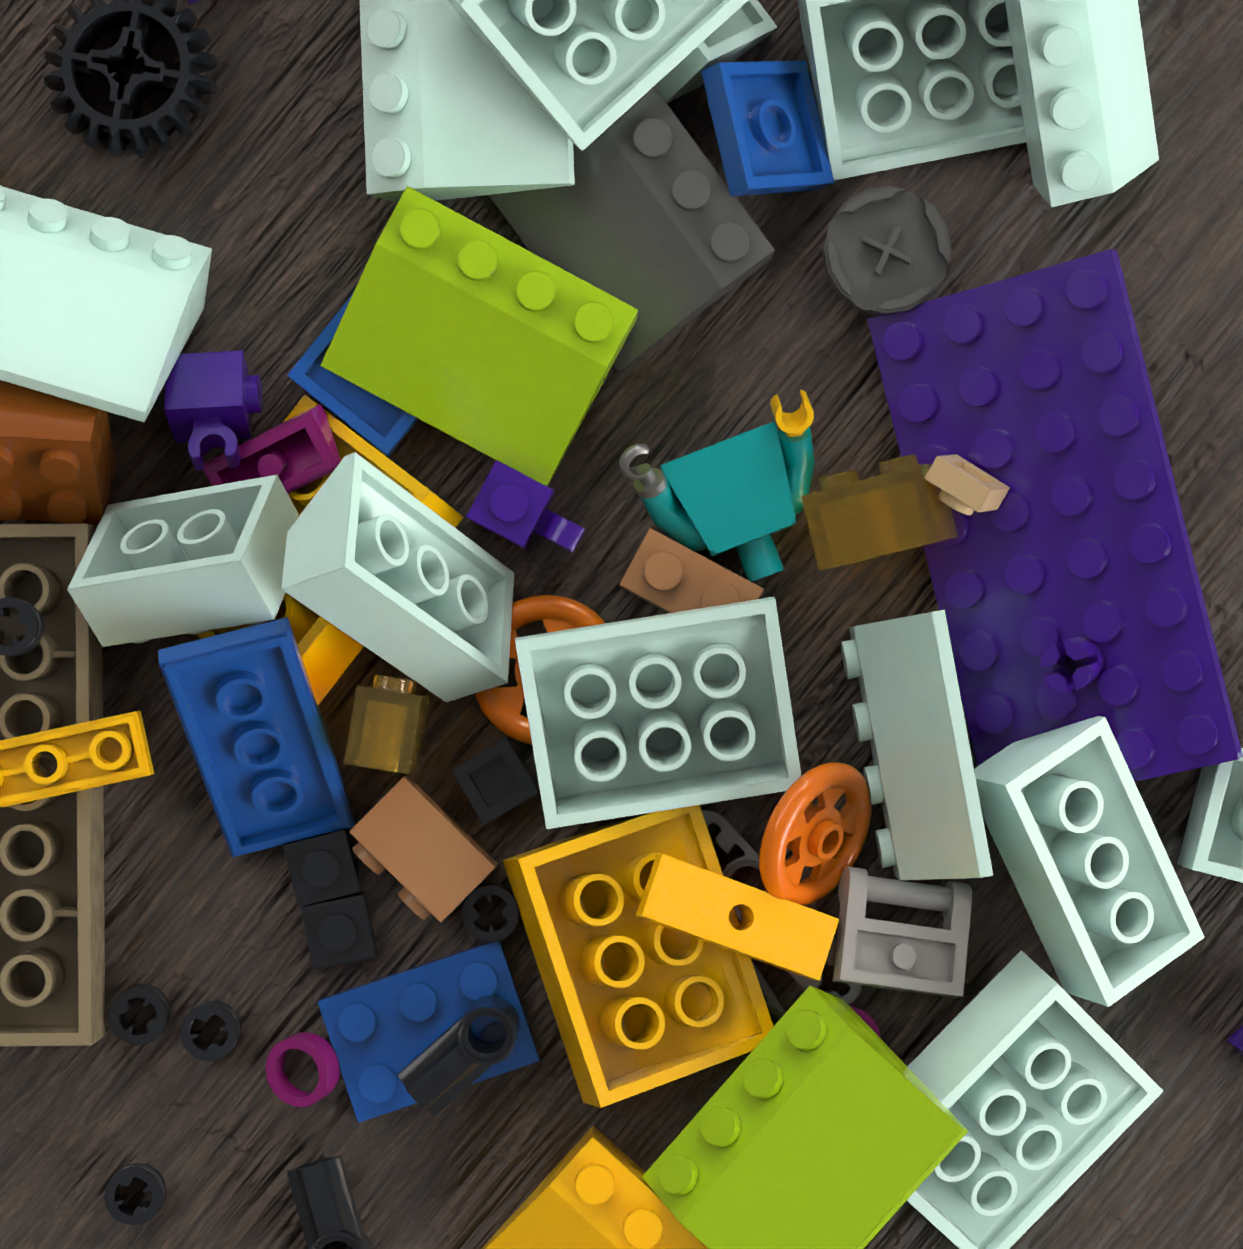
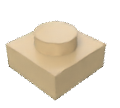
M957 454L937 456L924 478L941 489L937 497L943 503L969 516L972 515L974 510L978 513L998 510L1010 489L1007 485Z

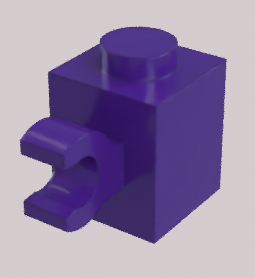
M243 350L180 354L165 382V413L175 443L188 442L189 454L196 471L204 469V455L209 449L214 447L225 449L229 469L237 468L241 459L237 439L251 438V414L262 413L260 376L249 375Z
M498 460L495 461L466 516L469 521L524 550L527 549L532 537L536 533L574 553L585 532V529L547 510L555 496L553 489Z

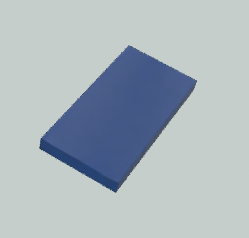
M288 617L158 650L159 666L232 857L355 826L354 811Z

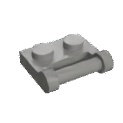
M845 866L841 873L838 889L840 913L833 981L952 998L963 997L972 906V889L970 884L949 881L944 887L868 876L867 869ZM867 901L940 911L944 918L943 929L865 918Z

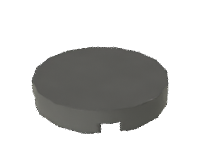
M886 186L864 190L841 206L828 225L822 252L826 275L838 295L859 311L885 316L909 311L929 300L945 278L952 250L948 227L934 205L923 197L919 198L914 193L906 192V189Z

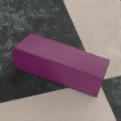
M318 404L239 444L241 459L237 468L229 469L225 452L205 462L203 470L212 486L277 474L286 492L289 494L333 472L341 462L327 416L321 404Z

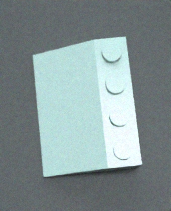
M360 0L367 195L398 203L407 186L435 201L575 185L572 140L481 41L448 0Z
M748 0L448 1L481 41L572 142L583 151Z
M798 0L803 40L834 180L1027 142L1005 0Z
M0 185V380L145 422L204 309L212 248L188 242L179 236L161 234L127 224L118 218L100 216L64 205L54 199H43Z
M775 597L515 638L546 829L787 791L801 777Z
M945 610L849 627L851 640L841 641V651L847 679L858 677L863 703L852 704V710L859 742L870 740L874 766L864 767V776L869 787L871 805L881 803L886 828L875 830L882 868L893 866L894 876L899 880L965 879L994 876Z
M1021 950L907 1066L968 1130V1133L907 1201L959 1249H1010L1161 1095L1163 1090L1057 982Z

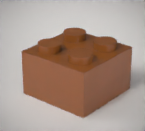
M0 380V520L11 521L20 519L53 521L62 524H99L109 503L116 468L107 411Z

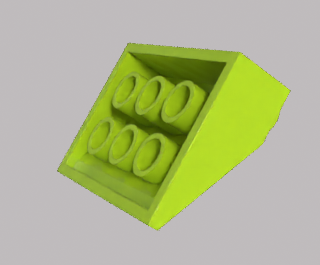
M407 186L370 255L320 366L486 456L498 460L537 482L548 486L636 323L638 309Z
M810 985L645 1172L642 1178L676 1219L708 1249H864L968 1133V1130L845 1000Z

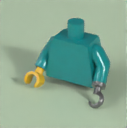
M800 390V397L802 399L800 408L792 413L782 412L779 397L775 395L771 399L770 406L776 423L780 428L779 433L775 421L662 464L659 469L651 468L647 463L636 467H629L632 459L636 456L649 453V447L646 444H635L627 448L621 455L619 460L620 472L626 478L634 480V487L656 527L692 551L700 552L706 550L710 558L736 548L748 581L754 582L785 570L771 534L794 526L796 524L795 515L807 506L815 468L810 429L814 419V412L804 390Z

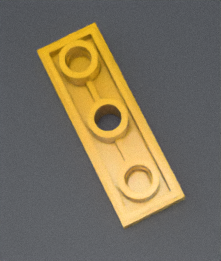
M141 711L0 741V808L154 775ZM46 751L52 753L57 760V769L51 776L45 775L39 767V759Z
M656 854L636 914L637 917L814 981H820L839 922L838 918L787 899L775 898L768 892L665 854ZM734 906L740 909L743 916L742 923L737 929L732 927L729 921V913Z

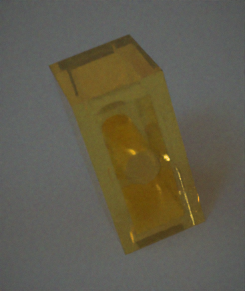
M916 454L878 463L881 472L879 476L859 481L857 470L834 474L819 479L822 491L801 496L819 571L958 538L951 507L947 506L937 497L941 489L924 479L933 463L919 465Z
M382 674L374 675L373 685H357L344 764L410 774L418 770L430 695L416 693L417 682L413 679Z

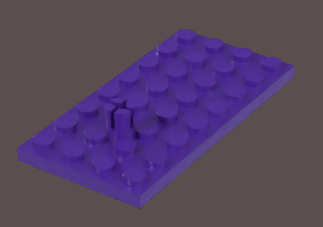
M1105 250L921 303L909 311L868 318L867 321L939 611L945 610L960 696L977 765L979 766L1013 742L1096 716L1106 718L1134 782L1234 761L1243 757L1117 250ZM957 454L1010 487L998 510L979 513L974 510L972 515L969 516L943 503L937 497L941 489L924 479L937 456Z

